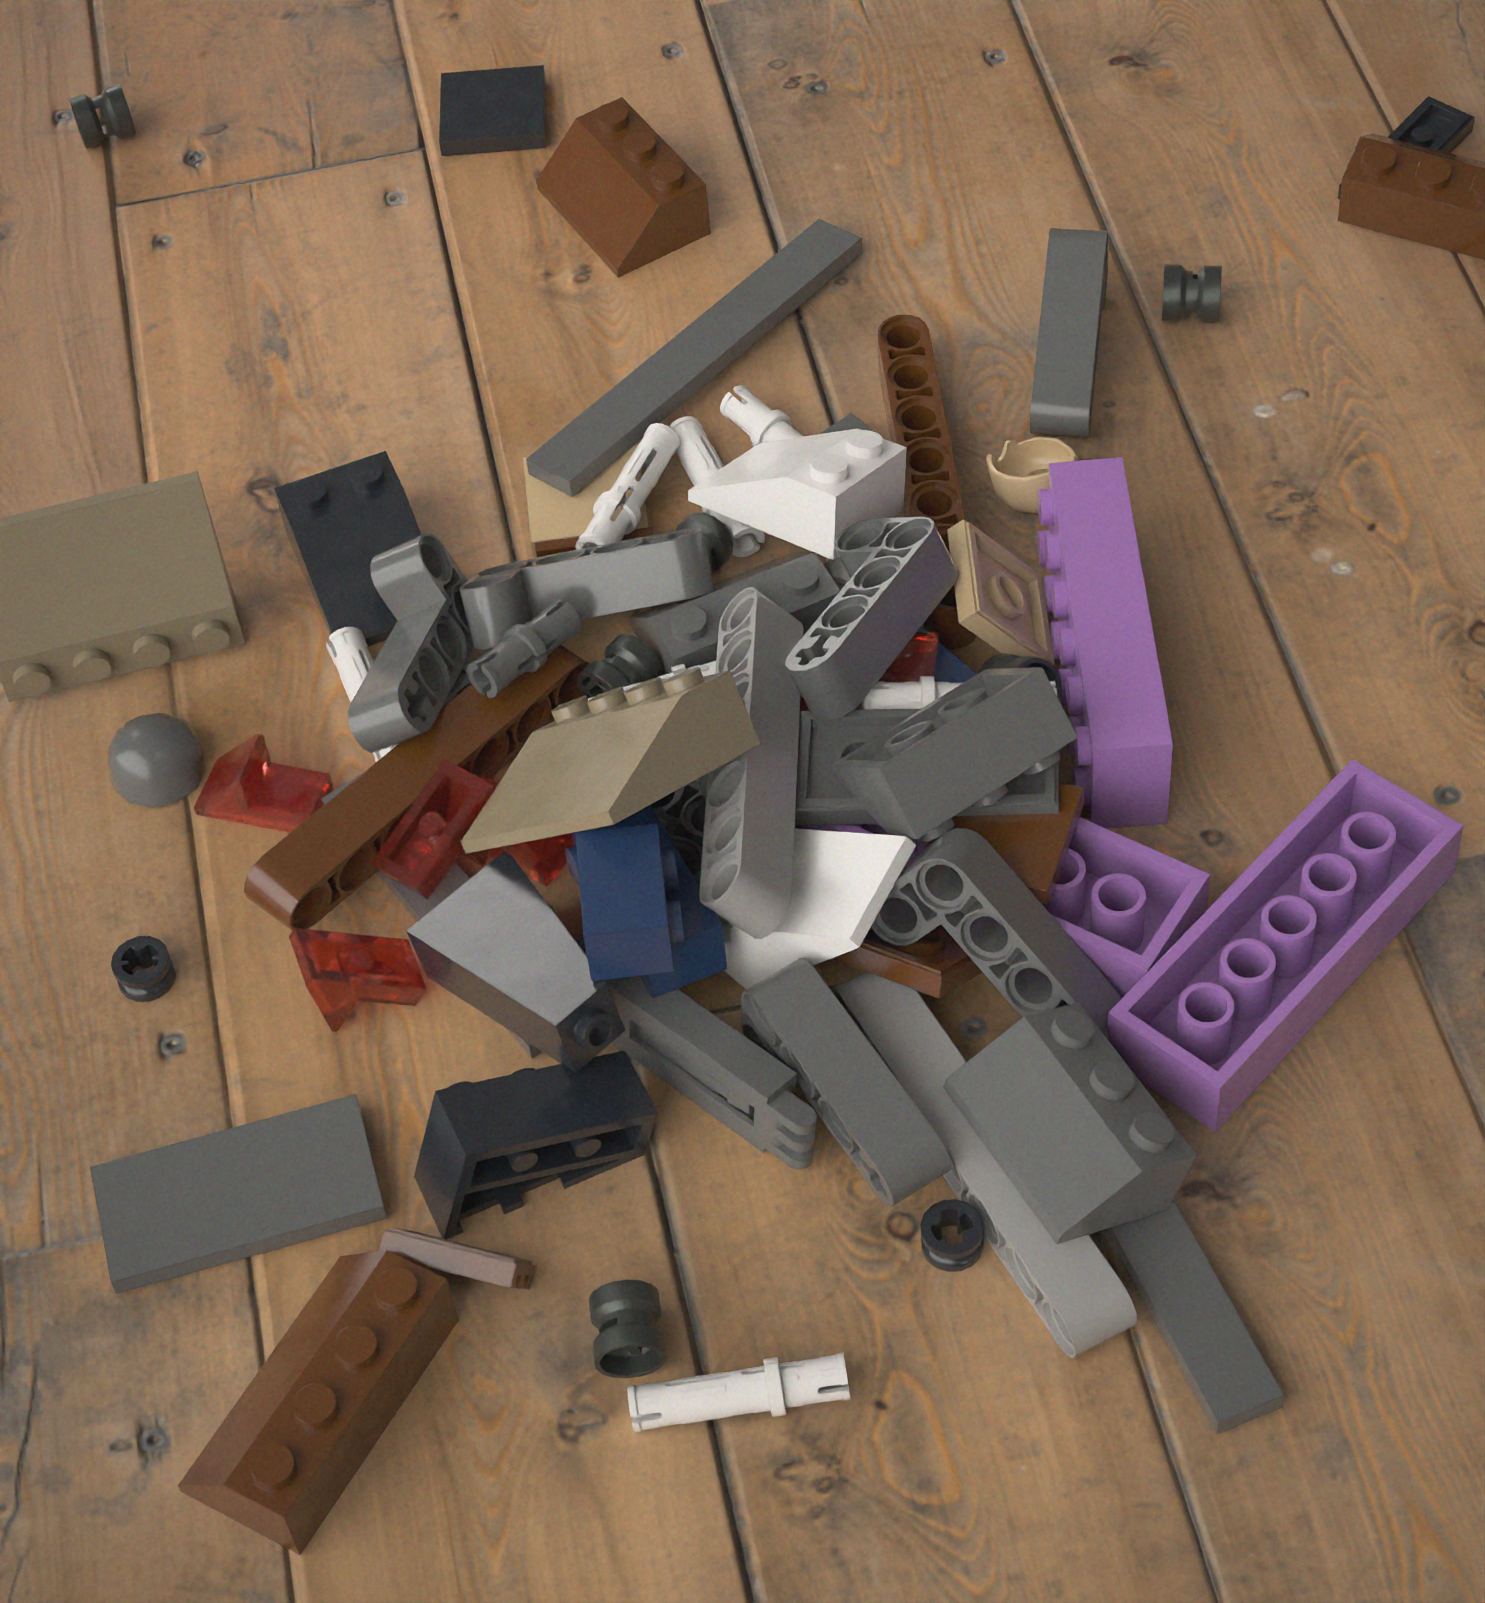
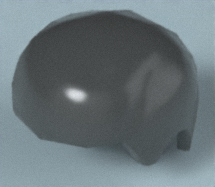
M164 713L147 714L127 721L124 727L117 730L108 749L109 769L115 791L128 803L146 807L172 804L192 793L198 787L199 766L204 757L200 737L186 719Z

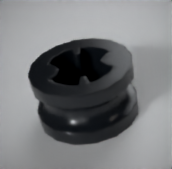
M138 936L129 939L121 944L112 956L111 967L117 979L119 989L130 1000L136 1002L153 1001L166 994L175 982L176 972L167 946L157 938ZM153 964L155 966V968L150 972H147L146 970L142 969L136 971L134 974L132 972V970L137 966H140L141 968L145 969L151 967Z
M949 1199L933 1204L924 1213L920 1223L922 1253L930 1264L940 1270L956 1272L973 1266L980 1259L984 1249L983 1219L976 1208L968 1202ZM957 1226L958 1235H961L963 1232V1243L947 1245V1237L944 1236L942 1238V1228Z

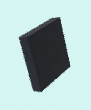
M544 65L441 73L439 124L441 155L450 156L546 148V77Z

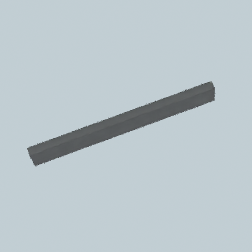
M821 219L815 221L526 458L528 474L571 497L643 438L644 433L651 424L661 423L863 253L862 238Z

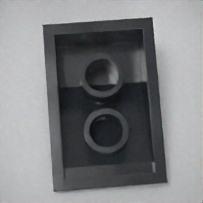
M383 451L274 488L286 535L329 634L331 635L336 630L344 627H355L363 632L367 646L386 641L398 621L374 586L370 571L372 558L377 554L422 535L404 488L387 452Z

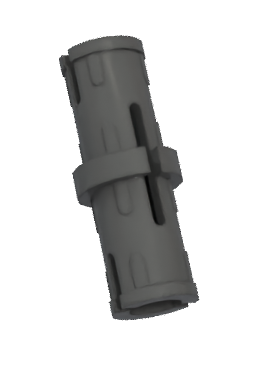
M558 599L553 601L531 621L524 625L516 624L504 633L503 641L487 654L469 664L467 670L472 685L480 694L484 695L487 693L488 698H493L520 675H523L525 672L532 673L545 665L547 656L554 649L580 632L582 629L580 616L568 602L563 604L562 600Z

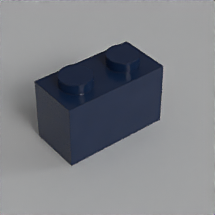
M658 823L576 832L583 935L591 981L674 972L671 943L685 942L680 900L667 902L666 892L679 890L675 849L661 851Z

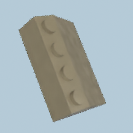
M198 471L0 518V681L9 702L245 645L234 592Z
M696 667L670 677L663 682L661 677H657L624 691L623 687H619L602 693L589 701L584 696L556 707L551 711L555 721L531 733L463 837L461 843L465 853H471L614 825L760 745L730 670L703 677L700 667Z

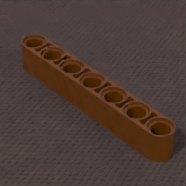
M896 315L883 321L878 328L879 378L891 442L907 447L904 517L931 518L950 554L947 530L963 519L966 521L930 333L926 323L919 317ZM953 585L923 623L924 629L947 649L966 647L977 637V635L962 626L958 621Z
M560 645L547 656V662L544 666L535 672H525L523 675H520L493 698H488L487 693L484 695L480 694L472 684L440 710L435 722L427 732L399 743L261 856L246 877L244 883L246 897L294 932H304L314 926L401 850L398 844L404 838L412 839L424 827L430 828L522 749L532 732L555 721L551 713L553 709L558 707V705L582 697L583 695L578 688L577 678L590 663Z

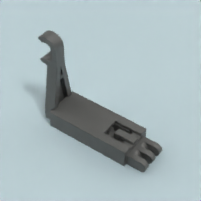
M641 976L605 980L626 1029L613 1041L615 1046L622 1051L625 1050L630 1057L764 1153L768 1150L791 1168L798 1170L806 1169L812 1164L817 1114L812 1107L792 1093L797 1082V1073L678 989L652 998Z

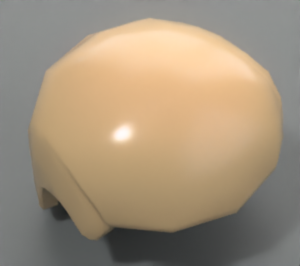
M1034 437L1020 443L1008 440L1005 442L1002 454L997 461L994 455L988 454L986 457L989 475L998 499L1018 512L1039 514L1038 489L1048 488L1049 463L1079 461L1073 448L1058 438Z

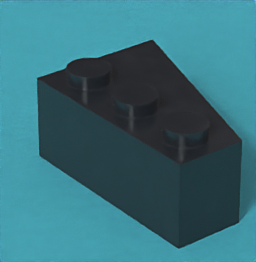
M625 1050L595 1056L577 1073L562 1064L539 1069L524 1068L510 1075L473 1083L469 1081L458 1082L445 1089L435 1090L414 1178L441 1237L448 1239L463 1232L460 1223L462 1219L498 1204L505 1215L524 1207L520 1195L557 1179L560 1180L563 1188L566 1189L643 1156L658 1112Z

